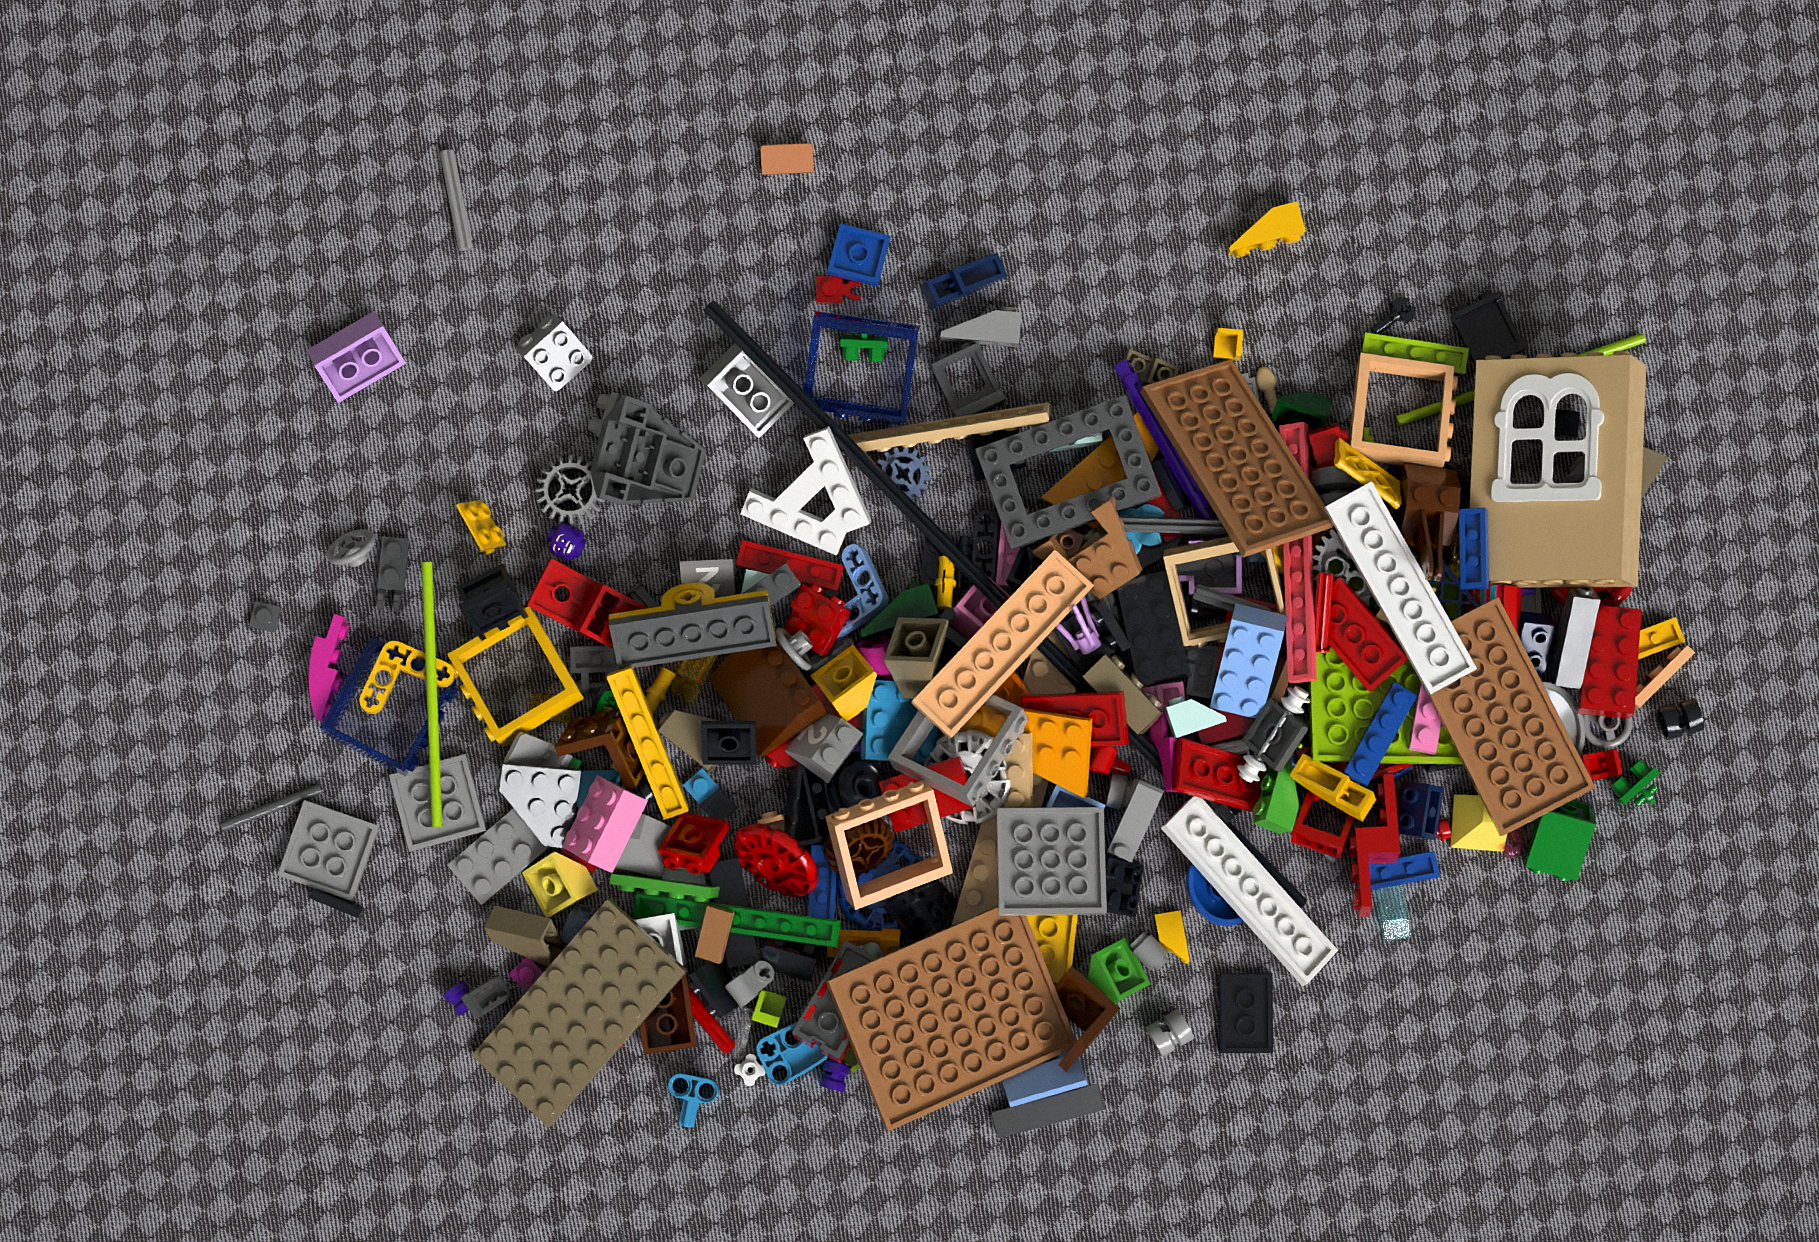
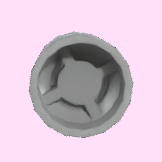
M1112 773L1105 807L1118 810L1123 806L1127 807L1139 780L1148 784L1149 781L1138 778L1128 781L1127 776Z
M1178 1009L1165 1015L1163 1022L1157 1020L1145 1027L1162 1057L1174 1051L1176 1044L1184 1045L1195 1038Z

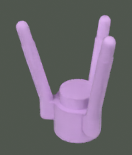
M1084 596L1080 602L1089 627H1087L1077 605L1073 604L1072 609L1081 626V630L1075 634L1077 639L1060 623L1056 628L1071 643L1074 650L1080 649L1082 654H1088L1099 648L1101 642L1098 639L1099 634L1094 626Z

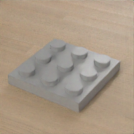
M467 754L440 761L442 827H432L429 764L389 775L409 852L487 831Z
M304 800L277 875L354 901L380 826Z

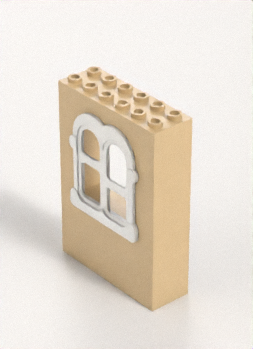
M1615 351L1613 355L1604 356L1602 352H1588L1587 356L1579 357L1576 353H1562V357H1552L1551 354H1537L1536 358H1527L1525 355H1511V359H1501L1500 356L1490 355L1486 356L1485 360H1476L1470 508L1485 507L1488 509L1489 584L1511 585L1520 588L1578 586L1638 587L1646 365L1639 361L1637 357L1630 355V352ZM1578 394L1586 402V437L1583 440H1555V410L1557 403L1565 395ZM1527 395L1540 398L1544 405L1543 426L1541 428L1515 429L1513 427V410L1517 401ZM1542 440L1541 481L1537 484H1512L1510 475L1513 441ZM1584 452V480L1580 483H1554L1553 459L1555 453Z

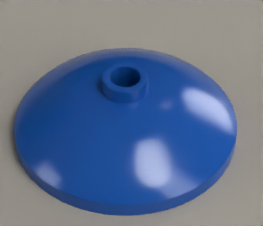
M1191 863L1187 871L1186 888L1189 899L1196 911L1206 920L1220 926H1233L1243 922V919Z

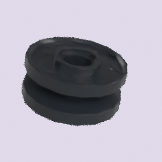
M860 760L842 765L828 783V795L835 811L838 812L841 808L855 806L864 799H873L881 796L882 792L879 782L883 781V778L877 768L866 761Z

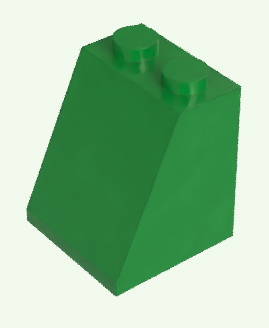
M1571 800L1536 818L1533 822L1524 857L1525 867L1536 874H1543L1545 872L1554 875L1562 881H1577L1596 826L1593 805Z

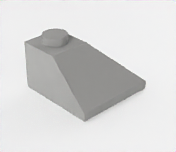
M641 814L614 869L662 879L665 866L662 863L658 848L672 826L648 815Z

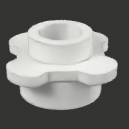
M748 1054L745 1061L737 1064L734 1068L735 1074L740 1075L747 1086H753L759 1076L766 1074L763 1065L756 1061V1056L753 1054ZM750 1067L753 1069L751 1073L748 1072Z

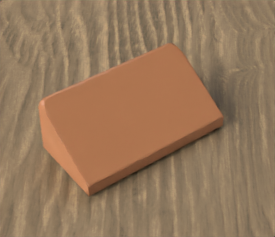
M812 143L760 146L762 175L814 173Z

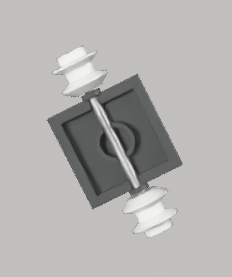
M1295 686L1294 689L1288 687L1287 690L1290 695L1288 698L1281 697L1282 704L1276 699H1268L1242 740L1255 753L1254 755H1244L1245 765L1237 766L1240 771L1239 776L1251 783L1253 780L1260 781L1257 775L1258 772L1267 770L1264 762L1273 770L1279 772L1286 765L1309 729L1294 715V713H1304L1301 707L1302 704L1311 702L1307 698L1308 692L1298 686Z

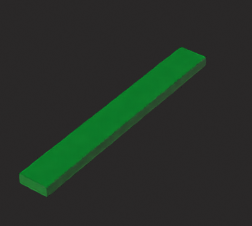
M636 892L634 919L675 913L678 925L702 928L707 905L711 904L735 912L730 929L732 933L838 947L841 920L716 902H698L687 898H670L666 895L643 894V892Z

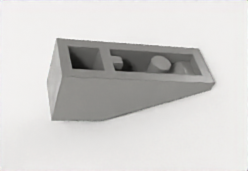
M1001 307V311L995 310L941 331L940 341L959 343L971 341L972 344L979 342L982 345L1018 348L1022 312H1016V308Z
M1139 780L1115 830L1107 851L1108 853L1132 862L1164 790Z

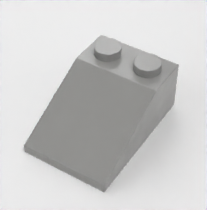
M735 343L699 378L757 438H760L794 404Z

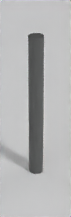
M316 784L221 821L220 826L223 832L320 795L323 791L320 784Z

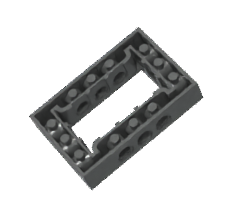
M1126 395L975 449L1012 551L1096 521L1097 519L1091 513L1093 508L1111 496L1115 500V508L1118 513L1160 498L1162 495ZM1110 429L1113 444L1116 446L1127 479L1027 515L1009 465L1024 463V460L1042 453L1044 455L1049 454V451L1067 444L1069 446L1074 445V442L1092 435L1096 437L1105 430Z

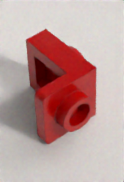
M1617 749L1580 756L1592 780L1622 774L1621 760Z

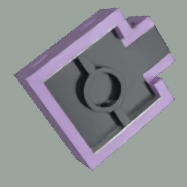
M1188 541L1187 545L1203 541ZM1234 553L1176 564L1180 583H1187V595L1193 596L1195 587L1199 584L1229 595L1240 596L1242 594V556L1234 557Z

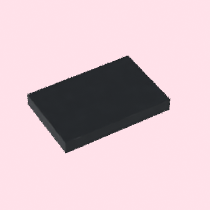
M1219 973V1053H1273V973Z

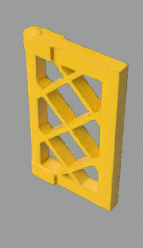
M1339 437L1335 441L1334 465L1363 485L1372 481L1380 497L1394 509H1398L1402 503L1400 481Z

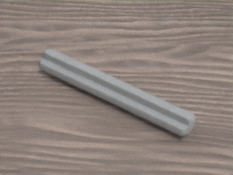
M453 149L441 151L440 156L457 245L460 251H468L473 246L455 152Z

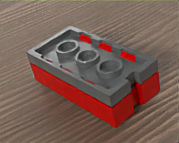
M845 940L792 1031L795 1039L811 1048L815 1044L820 1046V1051L823 1055L841 1064L851 1047V1043L826 981L882 957V951L877 943L868 942L864 945L855 946Z

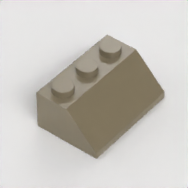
M1105 654L1082 677L1097 692L1124 691L1127 724L1136 734H1144L1162 715L1163 711L1160 708L1162 703L1155 695L1151 693L1148 696L1141 689L1144 684L1134 674L1129 676L1123 670L1126 665L1116 655L1111 657L1109 654Z

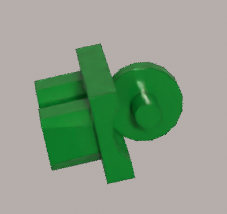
M863 319L862 326H852V333L862 335L841 334L840 347H843L844 360L856 361L858 360L859 348H869V361H883L885 349H888V337L867 336V334L878 335V327H869L868 319Z
M1638 760L1628 769L1636 777V782L1630 785L1623 776H1620L1610 785L1618 797L1615 800L1620 806L1628 803L1636 794L1640 796L1633 802L1638 807L1644 802L1650 806L1656 802L1652 795L1658 788L1654 784L1647 789L1644 787L1657 777L1660 772L1655 767L1650 768L1643 761Z

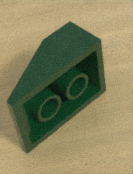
M922 581L908 584L907 590L902 591L860 632L862 641L893 632L898 617L938 618V611L929 583L923 584Z

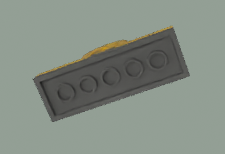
M698 582L684 583L669 589L661 596L662 606L609 614V628L618 670L631 665L633 668L776 646V635L767 590L716 598L714 588L707 584Z

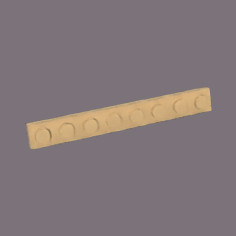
M1049 402L849 434L848 436L865 453L871 450L884 452L896 446L909 448L921 442L934 444L952 437L954 439H963L968 435L977 433L979 435H989L996 430L1014 431L1021 426L1027 425L1037 427L1050 421L1051 408Z

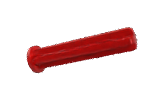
M1320 572L1317 575L1314 615L1316 652L1319 653L1330 652L1327 644L1333 574L1329 572Z
M689 987L693 1017L724 1054L728 1053L735 1047V1042Z

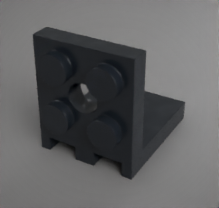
M504 564L456 587L463 603L459 604V608L481 641L486 639L484 633L496 627L500 631L510 627L509 620L519 615H522L524 619L529 617Z

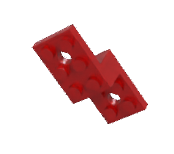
M549 558L525 604L613 650L614 647L609 628V614L648 608L552 558ZM560 586H564L568 591V596L564 601H558L555 598V590Z
M1394 773L1383 774L1381 782H1377V788H1375L1376 804H1381L1379 814L1377 815L1378 827L1355 828L1353 836H1349L1348 856L1354 859L1350 868L1351 884H1356V889H1354V894H1352L1353 910H1358V917H1369L1372 909L1369 864L1397 863L1400 854Z

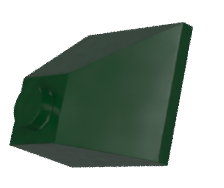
M1309 391L1280 396L1270 420L1278 432L1279 425L1298 422L1308 424V431L1324 427L1332 399ZM1308 436V444L1309 446H1311L1310 439Z

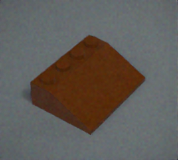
M777 638L776 646L731 653L709 677V680L736 721H756L757 752L760 757H763L828 714Z

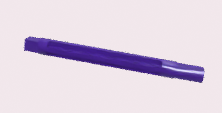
M1129 360L1121 361L1114 366L1121 379V383L1195 512L1198 513L1200 518L1219 519L1140 393L1144 384L1139 375L1134 371Z

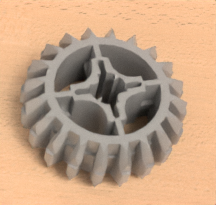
M568 455V463H564L562 456L558 457L560 465L556 467L550 461L548 464L552 470L550 472L544 468L541 470L546 479L537 478V483L544 485L535 489L537 494H544V496L537 499V503H547L541 510L543 513L552 510L549 515L550 520H554L559 515V524L565 522V518H568V523L574 526V518H578L579 523L582 525L584 524L582 516L586 514L592 520L594 517L590 510L594 509L596 512H600L601 509L596 505V502L605 503V500L596 497L590 472L592 461L589 460L583 466L584 458L582 456L578 457L576 463H574L573 455ZM577 470L586 475L582 478L570 480L563 472ZM556 477L561 484V489L556 494V497L551 500L550 487ZM564 480L571 487H578V489H575L576 496L579 498L578 501L571 494H564V492H567ZM591 481L592 495L586 504L581 497V492L586 487V484ZM572 501L580 509L565 511L556 506L560 503Z

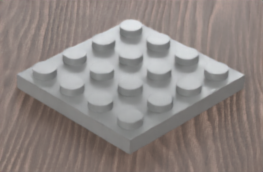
M1104 807L997 808L999 916L1106 915Z

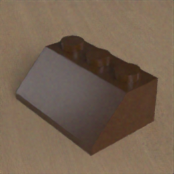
M687 972L640 1025L644 1055L697 1047Z

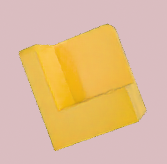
M1217 328L1214 336L1213 359L1239 361L1242 353L1243 330Z

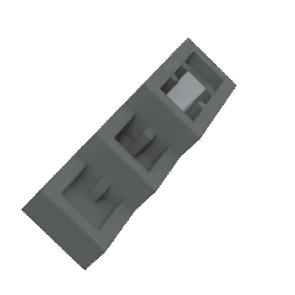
M1099 1083L991 1113L998 1138L1105 1110V1105Z

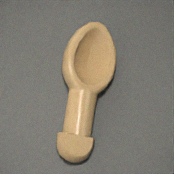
M1262 366L1257 371L1256 383L1258 388L1265 394L1269 407L1268 412L1272 415L1277 402L1274 390L1276 379L1269 368Z

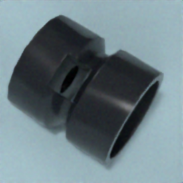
M1695 698L1679 702L1678 707L1671 704L1657 709L1660 728L1666 740L1682 737L1683 732L1689 735L1704 731L1702 712Z

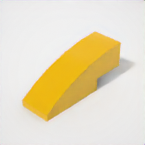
M1304 753L1290 773V777L1303 787L1362 822L1376 801L1373 791L1351 781L1349 776L1320 761H1312V757Z

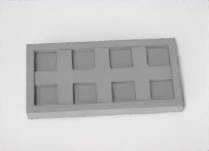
M513 808L447 866L483 906L550 847H545Z

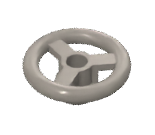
M358 529L340 536L327 550L328 561L335 565L349 564L350 567L363 564L368 558L367 553L375 544L376 538L374 533L367 529ZM366 537L368 539L360 542L353 541L354 538ZM345 543L343 549L335 555L337 549Z
M777 628L775 630L776 638L786 653L803 670H810L812 663L806 654L813 647L810 639L801 630L791 636L785 629Z
M1582 714L1585 725V737L1595 746L1601 748L1616 747L1622 744L1631 733L1633 726L1632 717L1630 719L1624 718V729L1615 738L1614 730L1618 728L1620 718L1609 717L1611 725L1606 726L1603 722L1605 716ZM1588 721L1597 723L1605 731L1607 740H1601L1594 736L1589 729Z

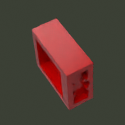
M1308 790L1292 830L1291 843L1342 859L1349 836L1357 819L1348 815L1340 837L1304 825L1313 802L1312 795Z

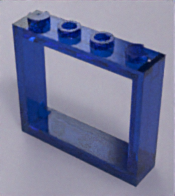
M815 311L804 391L824 412H831L835 417L848 418L849 415L859 416L860 420L866 422H874L875 419L885 420V423L889 425H901V422L906 423L920 326ZM821 328L909 340L900 409L812 396Z
M371 636L321 724L320 730L321 733L406 777L409 771L413 772L420 760L417 755L421 748L426 749L429 745L428 718L402 763L336 729L376 657L386 644ZM396 648L393 651L388 650L387 653L390 655V660L399 657L404 661L402 665L406 666V660L409 655L406 657L400 655ZM415 658L411 662V667L415 671H421L426 666L425 663ZM436 670L437 675L439 677V681H442L443 678L450 677ZM455 679L451 685L443 687L444 689L438 698L439 725L446 713L443 711L447 702L452 703L458 693Z

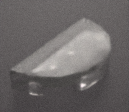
M744 1007L733 1059L741 1061L744 1059L754 1014L753 1008Z

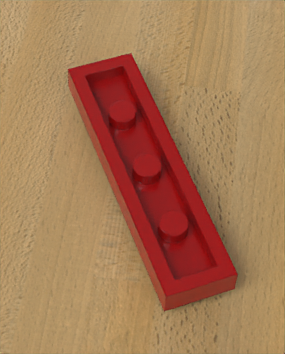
M745 540L741 541L736 561L737 567L771 574L787 563L799 582L809 585L814 583L821 588L838 591L844 565Z

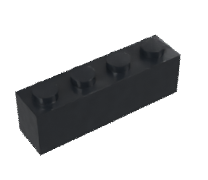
M739 857L718 861L709 873L704 872L706 885L720 887L719 897L710 898V902L749 907ZM729 933L722 964H727L730 969L760 961L755 936Z

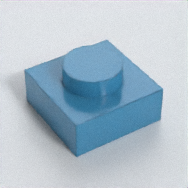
M703 768L683 784V787L699 805L720 788Z

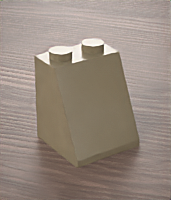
M898 617L884 662L903 698L914 699L936 676L944 649L949 623L947 619Z
M674 710L672 714L667 712L658 723L661 727L658 731L711 773L717 765H703L701 721L718 720Z

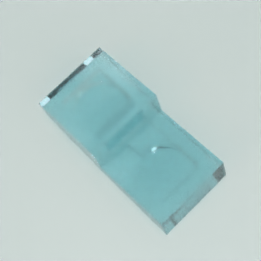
M1403 884L1375 889L1385 942L1411 937Z

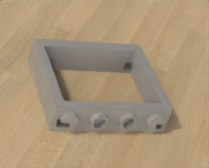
M993 694L983 705L1007 715L1008 718L965 785L959 784L912 761L934 727V724L919 710L888 756V759L895 770L918 781L924 780L930 787L973 807L980 795H984L986 786L991 778L997 775L1000 764L1005 756L1011 753L1014 742L1019 734L1025 731L1024 727L1028 722V718L1023 708Z

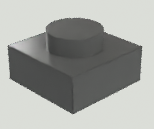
M255 601L249 627L276 633L282 607Z

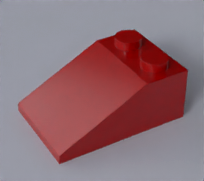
M960 756L926 766V768L959 784L965 785L968 780ZM901 774L880 781L879 785L883 795L888 790H897L906 787L910 782L916 783L919 781L908 775ZM932 788L940 818L976 807V804L972 807ZM923 801L889 814L894 833L928 823Z

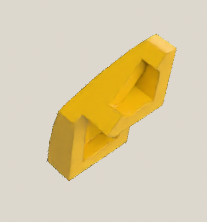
M1181 910L1155 914L1154 919L1159 943L1168 952L1179 957L1183 963L1188 964L1190 960Z

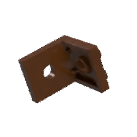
M615 709L608 712L601 710L592 716L584 718L583 716H578L571 719L554 747L558 756L605 745L626 789L636 787L645 771L620 710Z
M1072 966L1057 983L1055 989L1066 1016L1085 1033L1058 1064L1065 1072L1099 1036L1114 1015L1120 1010V1007L1110 1000L1104 992L1095 987L1082 973Z

